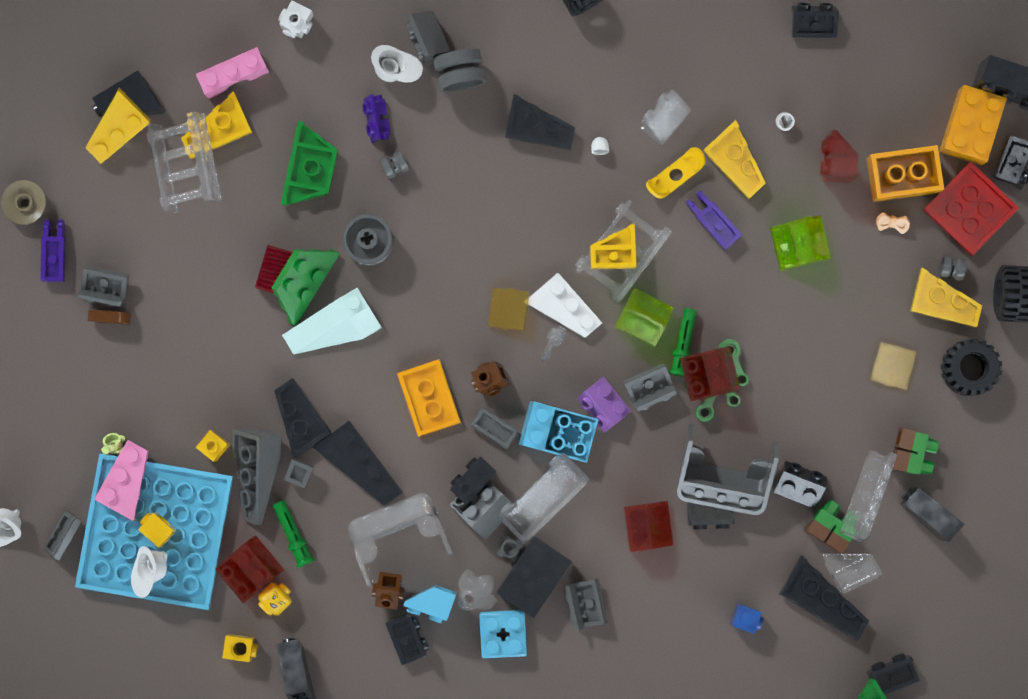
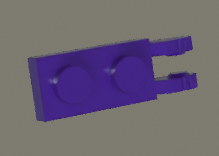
M699 190L696 193L697 198L707 206L702 212L690 199L685 203L696 215L698 221L719 245L726 250L742 234L717 205L711 202Z
M44 220L43 237H41L40 280L41 282H65L64 220H58L57 237H50L51 221Z

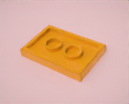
M440 359L397 373L418 437L461 423Z

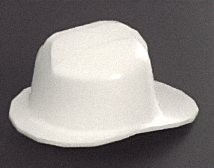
M389 45L378 46L372 52L371 60L375 73L386 82H394L396 80L405 83L413 82L422 75L423 67L421 62L408 53Z
M0 508V547L21 537V519L18 509L11 511Z
M146 546L139 548L131 574L132 588L138 597L144 598L149 595L153 584L166 575L168 556L166 552L151 551Z

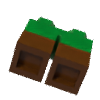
M899 428L894 448L902 450L893 451L889 469L914 475H920V473L932 474L934 462L924 460L925 451L936 454L939 442L929 438L927 434Z
M829 500L823 508H818L815 516L807 524L804 531L838 553L843 554L857 531L854 527L859 517L847 511L843 519L839 520L835 515L841 506Z

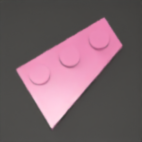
M127 440L94 500L135 521L149 451Z

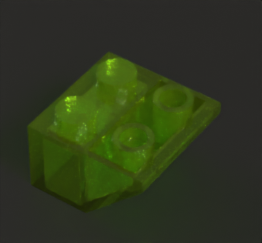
M821 215L800 218L770 228L780 271L831 259Z
M634 288L614 328L654 348L668 323L674 307Z

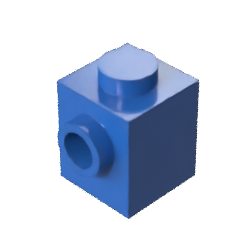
M738 603L730 624L754 634L755 630H760L763 623L762 612Z

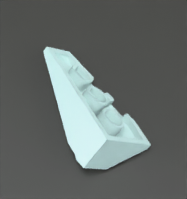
M355 288L282 336L292 353L299 354L362 340L382 327L360 290Z

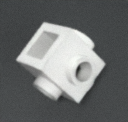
M291 0L288 8L282 10L278 19L283 33L291 38H295V36L302 38L303 34H308L311 29L312 22L310 21L313 13L312 10Z

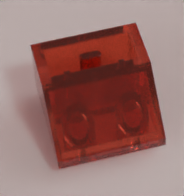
M832 130L825 137V140H822L821 153H825L824 162L821 161L820 175H823V181L850 183L857 177L858 154L837 130Z
M730 346L680 358L691 402L740 390Z
M668 501L623 506L629 552L674 545Z
M257 536L245 542L215 568L243 604L284 571Z

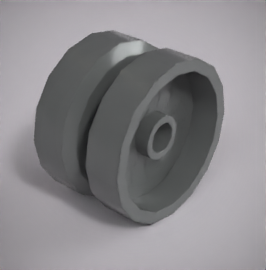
M480 49L451 51L433 59L435 72L442 74L437 78L439 92L468 90L487 82L485 70L478 67L483 62Z
M362 214L353 218L346 225L343 232V245L346 253L356 263L363 266H375L383 263L390 256L393 249V236L389 226L381 218L372 214ZM368 237L373 239L370 241V245L365 243V239Z

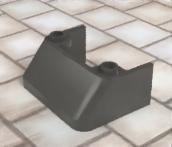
M689 424L678 477V497L685 502L750 515L763 513L767 506L779 460L778 441H773L769 460L755 459L749 464L747 472L703 464L705 459L704 451L700 447L692 445L694 425Z

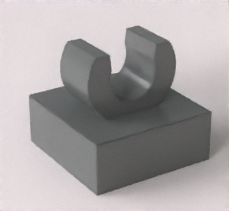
M293 458L284 480L305 488L314 466Z

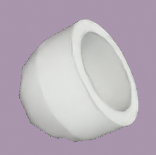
M782 112L777 115L776 125L779 129L788 131L794 126L795 120L791 114ZM781 117H784L786 126L783 125Z
M597 137L593 140L591 144L592 154L604 155L609 153V144L605 138Z

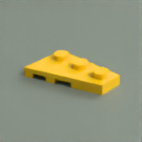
M119 88L85 148L102 164L146 127L151 120Z
M736 120L703 150L710 160L748 199L766 184Z
M922 267L910 311L976 328L982 305L962 292L955 290Z

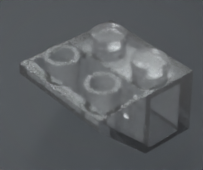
M673 89L669 93L664 91L656 101V109L653 111L650 108L641 121L643 124L641 131L660 147L663 146L691 111Z

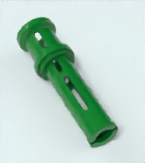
M689 308L683 309L677 349H674L672 352L674 359L672 369L669 370L670 375L678 377H688L689 359H692L690 347L698 311Z
M283 500L272 505L289 541L288 550L292 551L295 557L297 569L315 561V558L311 557L306 546L307 540L302 538L286 501Z

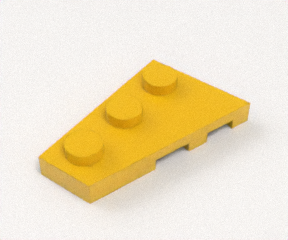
M233 91L229 94L227 99L220 105L218 104L208 116L200 120L181 137L190 159H194L252 133L235 92Z

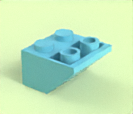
M435 585L408 598L403 606L408 607L407 612L419 616L422 612L429 615L428 619L441 623L442 620L447 621L457 592Z

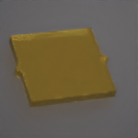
M512 287L509 289L493 288L488 326L504 328L505 331L509 329L525 331L530 292L514 290Z
M880 342L870 380L886 384V387L893 386L907 390L916 352L901 348L900 345L893 346Z

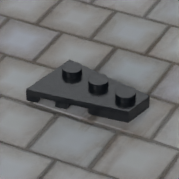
M513 95L505 138L571 151L575 131L574 126L554 115H550L538 106L523 100L520 96Z
M294 378L274 390L293 458L298 457L331 434Z

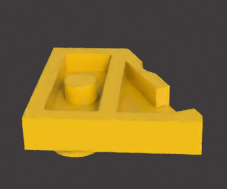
M631 224L623 230L615 232L590 246L591 269L636 268L635 224Z

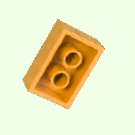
M967 85L959 88L939 152L981 166L988 162L1007 98Z
M938 145L876 153L866 158L873 202L936 194L944 190Z

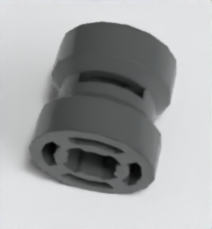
M400 150L395 152L390 158L384 157L380 159L389 180L394 178L399 172L405 173L409 171Z
M943 255L939 267V277H953L954 280L962 281L966 272L967 260L962 258L955 260L951 256Z

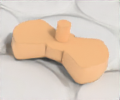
M883 212L877 217L876 226L880 231L890 227L904 234L910 227V221L907 216L896 217L892 215L890 217Z

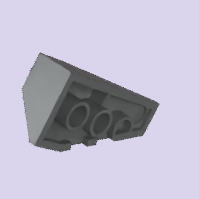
M232 429L233 459L237 458L239 471L235 473L236 478L240 479L242 491L239 495L244 521L255 525H262L281 457L282 441L280 433L260 429Z

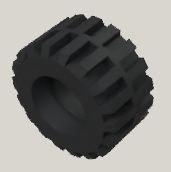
M1001 265L993 290V307L998 321L1028 322V266Z
M967 339L955 343L954 346L946 351L947 354L943 355L942 358L944 363L941 364V369H943L944 374L941 375L943 379L947 380L945 384L948 387H952V391L955 393L959 392L963 396L980 395L993 389V385L999 382L998 376L1002 375L1000 366H1003L1002 361L998 360L1000 354L993 350L994 346L987 345L986 341H979L978 339ZM968 354L976 356L982 364V374L975 381L966 379L960 370V363L963 357Z

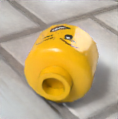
M271 582L258 595L260 601L258 605L269 616L272 614L280 615L292 602L289 596L291 590L284 583L278 585L275 582Z

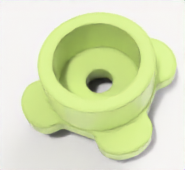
M117 433L106 435L103 438L104 447L101 449L102 453L120 454L125 437Z

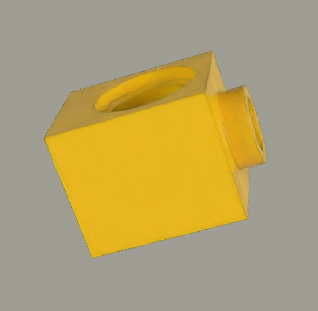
M209 430L196 448L210 460L217 462L231 444L214 430Z
M157 512L147 513L140 521L142 526L138 529L158 548L163 547L177 531L174 526Z
M228 634L225 636L222 658L250 662L252 657L257 655L258 644L255 643L254 637ZM238 642L246 645L247 651L245 654H239L236 651V644Z

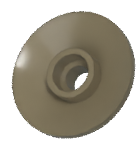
M19 180L10 184L5 189L1 198V207L3 213L10 221L20 225H27L37 221L43 215L46 208V196L41 187L36 183L28 180ZM24 200L29 201V205L27 207L22 206V202Z

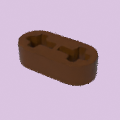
M88 310V322L130 325L131 313Z

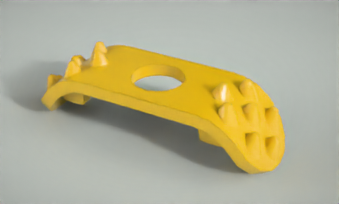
M697 147L690 148L673 164L646 182L649 192L659 199L672 193L702 169L705 165L703 152ZM674 169H679L683 174L682 178L678 181H673L669 176L670 172Z

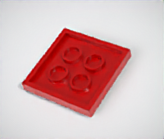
M969 162L923 211L970 256H973L1019 207L972 162Z

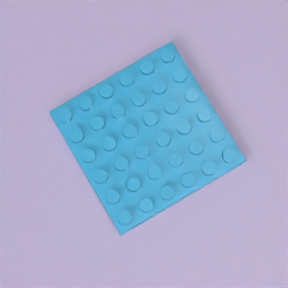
M99 453L75 587L140 598L133 591L131 574L139 548L146 546L151 551H164L167 553V572L162 579L153 584L149 595L140 599L210 610L234 476L147 461L136 510V519L132 521L94 500L118 456ZM147 513H159L177 529L163 547L158 548L138 530L142 526L140 521Z

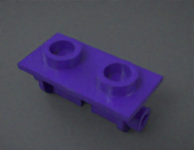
M370 94L364 99L362 104L363 113L367 117V135L370 137L371 143L379 138L381 140H388L391 134L388 119L380 120V116L387 115L385 99H382V95L373 96V94Z

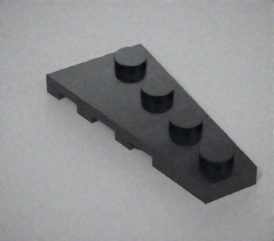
M347 421L313 447L384 506L403 493L350 421Z
M801 555L779 595L858 641L869 620Z

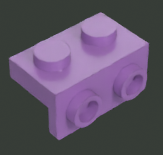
M604 376L577 397L582 408L592 418L599 419L597 426L603 432L608 431L631 412Z

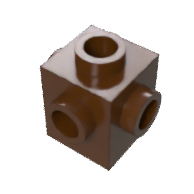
M496 361L483 363L477 367V370L471 372L474 379L472 380L474 389L485 396H495L501 392V389L510 385L503 365Z
M386 572L379 573L378 583H374L372 589V597H376L375 607L398 609V603L404 600L405 588L401 587L402 575Z

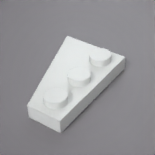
M559 273L553 276L524 302L584 338L602 324Z

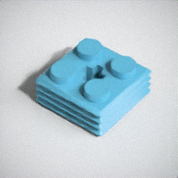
M522 610L480 613L482 658L520 657L527 655L525 612ZM501 628H505V631L510 633V636H506V640H501V637L497 636Z

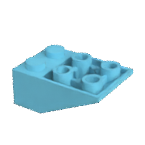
M530 401L518 445L587 463L599 419Z

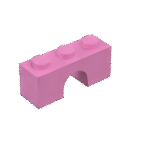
M258 47L201 71L196 76L205 96L210 99L228 91V87L242 80L251 81L269 73Z

